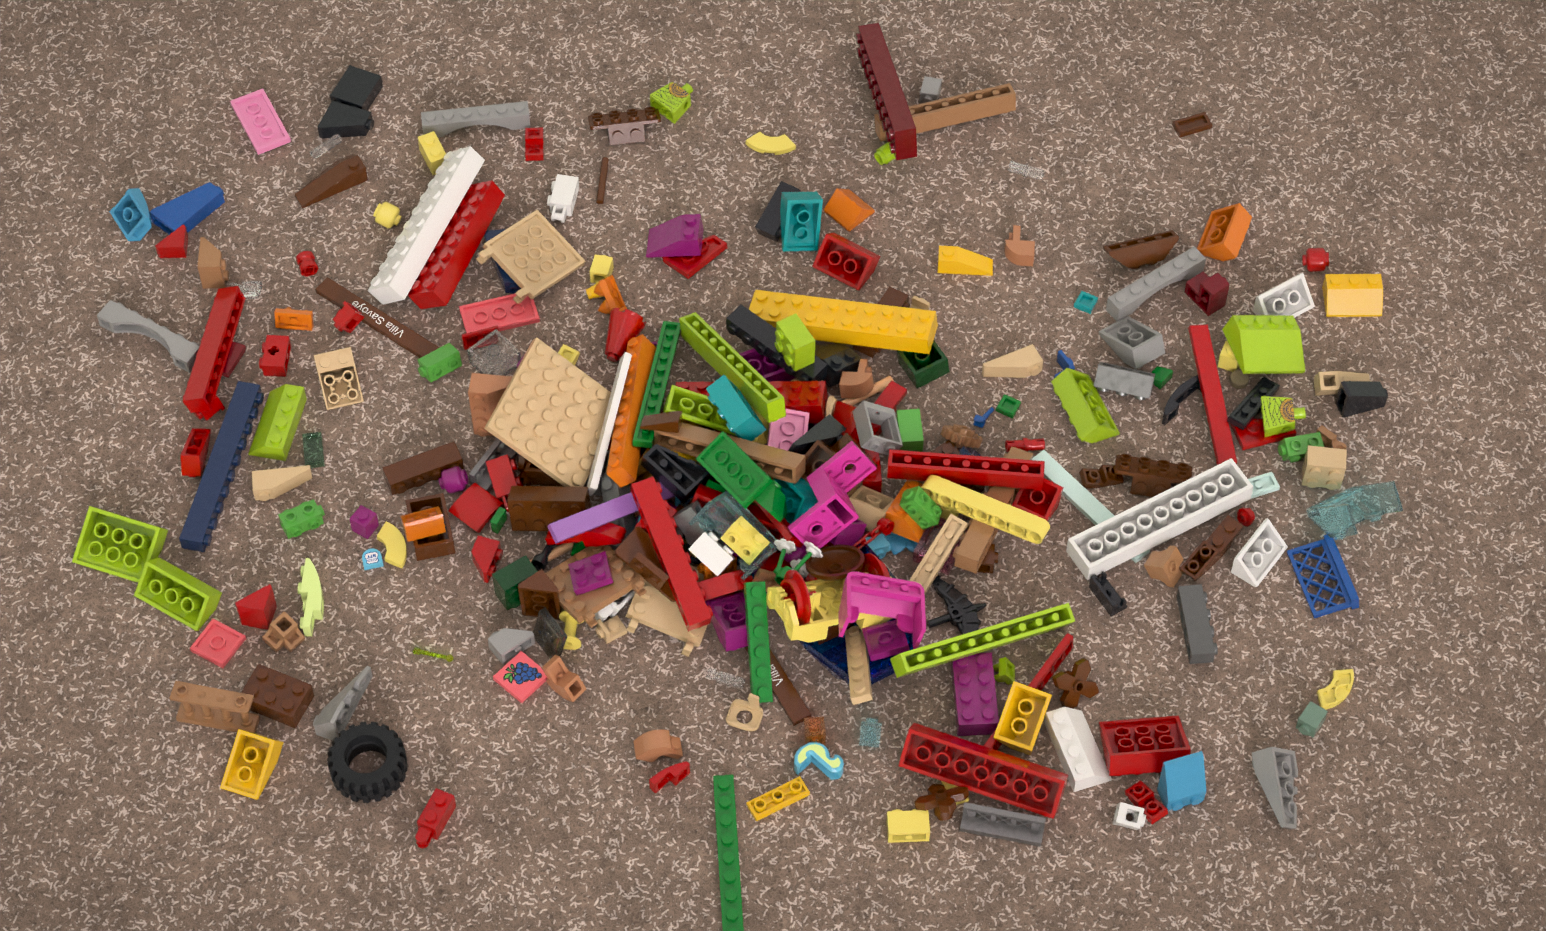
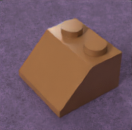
M200 237L197 267L203 289L225 288L226 281H229L226 259H223L221 251L206 238Z

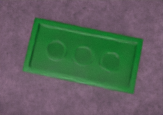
M724 431L696 458L745 509L773 482Z

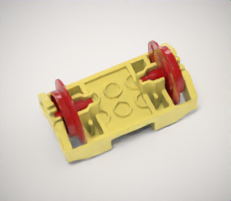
M872 553L864 554L865 564L859 572L892 578L886 565ZM788 570L780 586L768 587L766 595L767 606L769 609H775L779 614L791 641L800 640L810 643L826 639L828 627L839 624L838 612L845 579L840 581L818 579L805 582L798 571ZM859 613L858 619L855 622L862 630L866 627L888 622L892 618Z

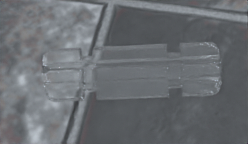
M335 134L331 139L329 138L318 145L317 148L312 149L310 155L313 159H317L321 154L323 155L334 148L335 145L340 144L342 138L339 134Z
M709 668L706 673L707 679L717 680L716 682L730 687L733 685L734 688L742 690L745 684L744 678H735V675L722 671L717 672L713 668Z

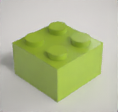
M793 314L776 322L775 347L779 353L783 354L786 364L791 366L794 371H797L815 363V339L798 315Z

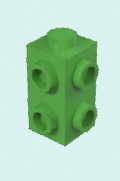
M450 343L417 359L419 374L430 382L462 366L459 351Z
M1316 432L1284 438L1278 443V452L1282 456L1283 461L1290 460V463L1302 460L1301 458L1305 457L1308 445L1324 447L1321 433Z
M920 486L906 489L902 494L899 504L922 529L938 525L943 511Z
M313 499L278 514V517L289 539L298 537L303 532L316 529L321 524H324L322 516L325 513L322 506H317Z

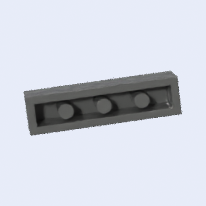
M608 475L600 478L604 503L631 492L629 484L620 488ZM635 513L610 522L626 529L622 542L634 530L637 524ZM611 544V547L615 551L620 544Z
M1202 584L1178 586L1176 597L1189 664L1213 662L1214 656L1218 654L1217 644L1213 643L1214 628L1209 623L1211 613L1210 609L1206 608L1207 593L1203 592Z

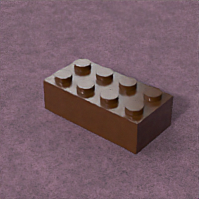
M511 486L507 500L512 531H549L547 527L549 524L591 508L588 487Z

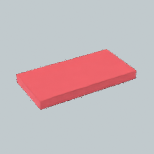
M514 293L459 306L465 331L470 333L497 325L499 331L538 323L540 318L534 299L531 300L527 296L521 303L517 304L513 300L516 296Z

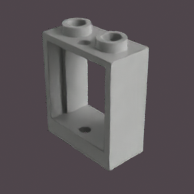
M863 400L852 411L861 448L889 456V449L899 450L903 446L894 409ZM871 423L881 425L883 437L873 434Z

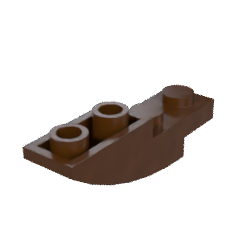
M1228 515L1206 541L1203 540L1179 568L1180 571L1194 581L1199 579L1232 546V542L1244 529V526Z

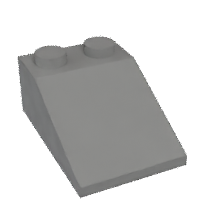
M1129 316L1098 331L1102 339L1121 360L1135 369L1141 368L1146 363L1165 354L1162 334Z

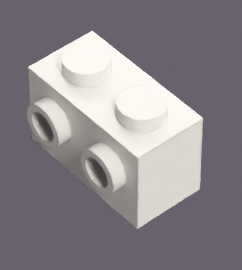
M705 531L688 550L715 575L719 576L735 559L732 555L734 552L727 545L723 547L717 542L719 538L713 532L708 533Z

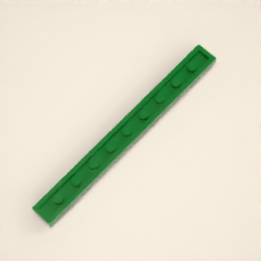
M663 321L633 437V446L652 448L654 430L640 429L644 416L661 413L681 333L680 323Z
M734 775L713 776L722 930L744 931Z

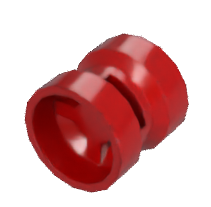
M303 251L296 256L302 276L308 277L317 273L318 265L311 251Z

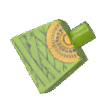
M671 82L650 94V106L658 109L660 114L675 124L691 106L690 94L693 92V88L688 83L680 87L676 83Z
M1261 396L1265 437L1292 431L1295 429V419L1306 418L1305 407L1294 408L1292 398Z

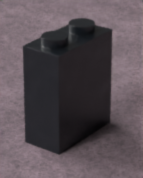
M349 65L330 94L331 102L335 101L368 111L383 88L382 78L380 75Z

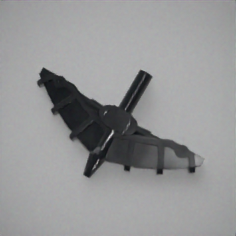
M937 575L932 584L937 594L944 599L948 610L947 614L928 620V628L950 621L951 624L958 627L962 635L979 630L981 620L978 619L977 612L985 608L986 603L972 604L967 599V594H962L954 588L955 585L953 583L950 585L941 580V576Z

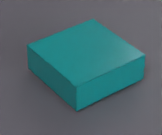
M1081 291L1074 303V308L1091 314L1098 302V297Z

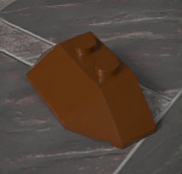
M1173 230L1106 245L1103 246V250L1126 267L1137 269L1141 265H1154L1158 261L1164 260L1179 240V236Z

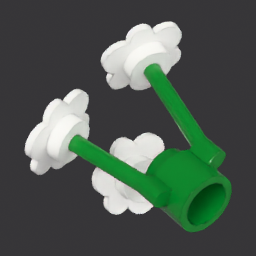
M786 539L775 540L774 544L781 554L777 567L773 571L776 574L774 579L780 585L782 580H784L786 572L792 569L798 571L804 579L809 574L806 570L805 562L811 556L822 558L821 550L813 543L805 541L804 545L807 548L806 556L802 560H792L790 562L791 567L785 566L781 568L785 553L796 551V547L792 541H787Z

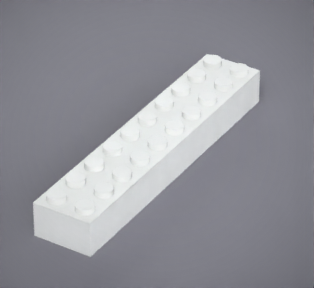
M471 146L452 152L449 151L444 156V161L437 168L435 177L428 183V189L420 197V202L413 209L411 218L404 224V230L396 238L394 247L387 253L388 257L380 265V271L377 276L372 279L368 292L383 305L405 300L485 160Z
M1231 458L1069 538L1066 552L1084 577L1089 580L1093 575L1097 576L1102 571L1105 572L1250 500L1253 485Z

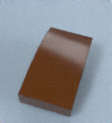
M1102 465L1099 469L1082 468L1079 472L1082 485L1087 489L1122 484L1124 480L1121 474L1114 473L1115 465Z

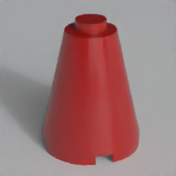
M612 308L610 312L605 355L608 360L613 362L620 360L627 351L628 341L633 337L639 336L646 325V321L642 322V316L628 309L622 312L619 311L620 308Z

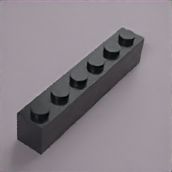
M740 304L726 318V329L731 335L740 338L744 344L756 349L760 355L766 356L774 365L780 366L787 374L793 375L799 381H822L827 376L828 364L816 356L815 363L797 371L788 366L783 354L779 353L775 347L776 328Z

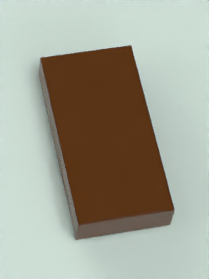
M1206 112L1175 120L1172 126L1179 138L1211 129L1212 123Z

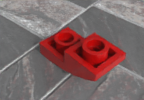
M1141 780L1125 790L1126 796L1134 806L1144 808L1143 814L1146 815V819L1152 825L1168 814V809L1154 797V792Z

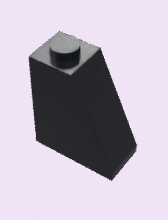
M332 101L318 125L319 137L326 139L366 136L368 131L372 130L374 120L370 111Z
M1343 381L1340 383L1335 404L1342 418L1384 407L1388 399V393L1380 382Z

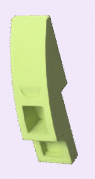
M306 558L305 566H301L302 582L298 583V594H301L304 617L300 618V629H303L304 636H312L315 619L323 620L324 599L315 566L310 558Z

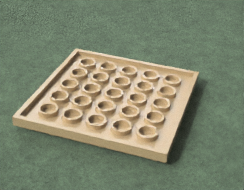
M536 337L530 344L484 429L564 487H583L591 472L611 392Z

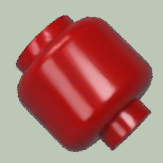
M1308 248L1306 255H1302V265L1306 266L1309 272L1324 271L1326 267H1329V252H1326L1324 248Z

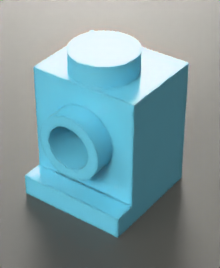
M879 534L860 550L863 554L872 553L881 560L885 557L886 552L891 550V546L884 535Z

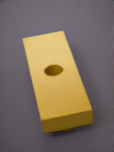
M799 776L746 802V806L755 821H758L809 796L810 791Z

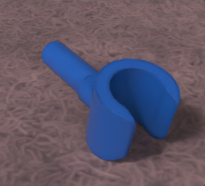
M991 407L983 416L976 414L973 425L983 428L986 419L994 411V408Z

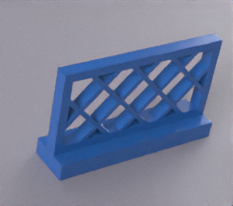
M1331 533L1324 535L1322 540L1287 551L1291 565L1314 618L1349 607L1351 609L1359 608V597ZM1322 546L1324 552L1321 557L1312 553L1314 548ZM1301 553L1306 555L1303 562H1299L1294 559L1293 555ZM1309 557L1318 560L1315 568L1306 564ZM1322 562L1330 565L1331 568L1328 573L1318 569ZM1303 568L1312 571L1309 579L1301 576L1300 573ZM1316 573L1325 576L1322 584L1313 581ZM1329 578L1337 581L1335 589L1325 586ZM1310 584L1319 588L1316 595L1307 591ZM1322 590L1332 593L1329 600L1319 597ZM1335 595L1344 598L1345 603L1336 604L1332 601ZM1316 601L1327 604L1325 609L1316 611L1314 607Z

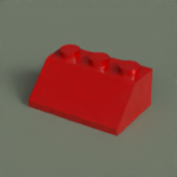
M826 233L812 267L860 291L874 273L881 256L836 233Z

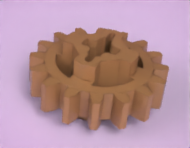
M957 424L943 426L940 434L945 439L950 440L955 447L970 449V447L979 448L983 439L975 433V430L968 428V426Z

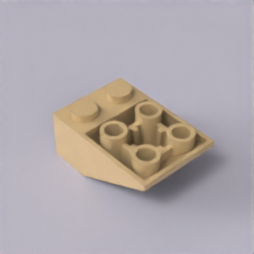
M351 347L314 355L327 410L364 402Z

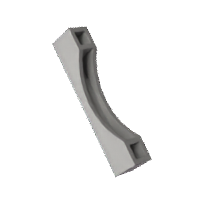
M528 101L421 112L423 135L434 131L438 138L444 137L457 129L473 125H497L511 130L531 128Z
M1195 246L1108 297L1106 311L1116 322L1131 315L1144 301L1160 289L1177 281L1190 280L1203 272L1206 258Z
M112 300L97 314L101 327L113 333H137L153 338L168 350L175 366L189 373L192 371L196 354L200 347L196 342H190L181 334H175L167 327L160 326L152 319H146L135 310L131 311L123 304Z

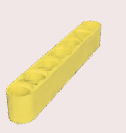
M936 475L928 476L921 487L936 504L1035 544H1040L1050 529L1049 522L1041 517Z

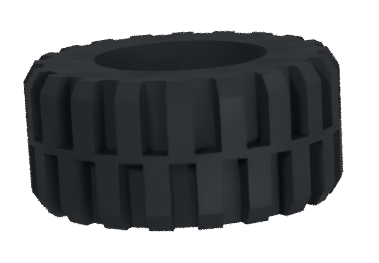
M360 722L358 726L354 724L348 726L349 729L347 731L342 730L339 733V738L335 737L331 742L332 747L328 749L327 764L337 791H341L344 797L348 798L351 796V800L358 802L360 799L363 800V803H370V800H375V802L381 801L383 796L388 798L392 795L391 791H397L401 787L400 782H404L406 778L405 773L408 770L406 752L401 738L398 737L394 730H389V726L384 724L379 726L378 722H371V724ZM375 751L386 757L384 764L376 771L370 773H358L349 768L351 761L363 752Z

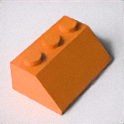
M1240 203L1212 211L1197 249L1202 255L1220 261L1237 258L1252 216Z
M907 480L888 508L885 518L890 519L895 524L892 533L919 543L928 528L922 529L899 504L902 494L906 489L916 486L922 487L923 484L914 480Z

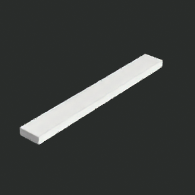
M627 352L619 360L587 487L590 496L598 488L632 355Z

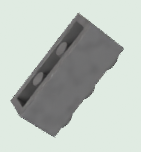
M1099 362L1094 386L1098 387L1097 390L1108 392L1113 390L1121 396L1130 394L1135 395L1134 398L1145 400L1151 396L1155 374Z
M697 500L675 514L676 525L685 535L689 545H693L707 531L708 533L713 532L719 538L717 542L724 547V541L720 539L722 536Z

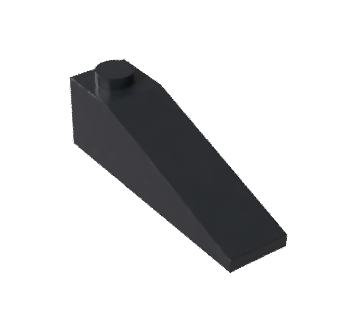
M829 414L796 440L788 451L805 455L817 440L823 441L831 448L843 437L847 428Z

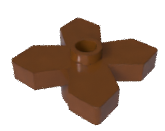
M1085 658L1076 661L1072 671H1060L1052 676L1055 687L1064 690L1060 699L1062 707L1074 709L1078 705L1081 694L1092 698L1099 693L1096 682L1087 680L1091 666Z
M932 784L927 789L928 795L918 797L914 803L916 810L927 811L933 809L937 819L945 821L953 817L954 810L957 808L956 802L964 801L969 796L968 787L960 786L946 790L944 785Z

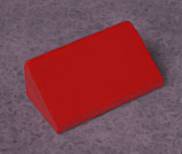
M498 325L461 335L464 350L501 341Z

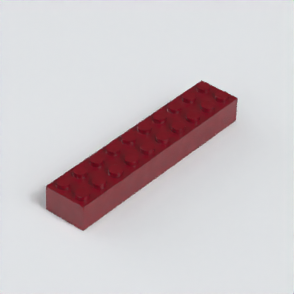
M879 23L858 26L859 33H856V41L859 44L857 55L860 58L861 67L864 68V76L867 79L868 88L871 89L872 100H874L875 108L878 110L879 120L882 121V129L885 132L886 141L889 143L890 153H894L896 160L917 157L916 127Z

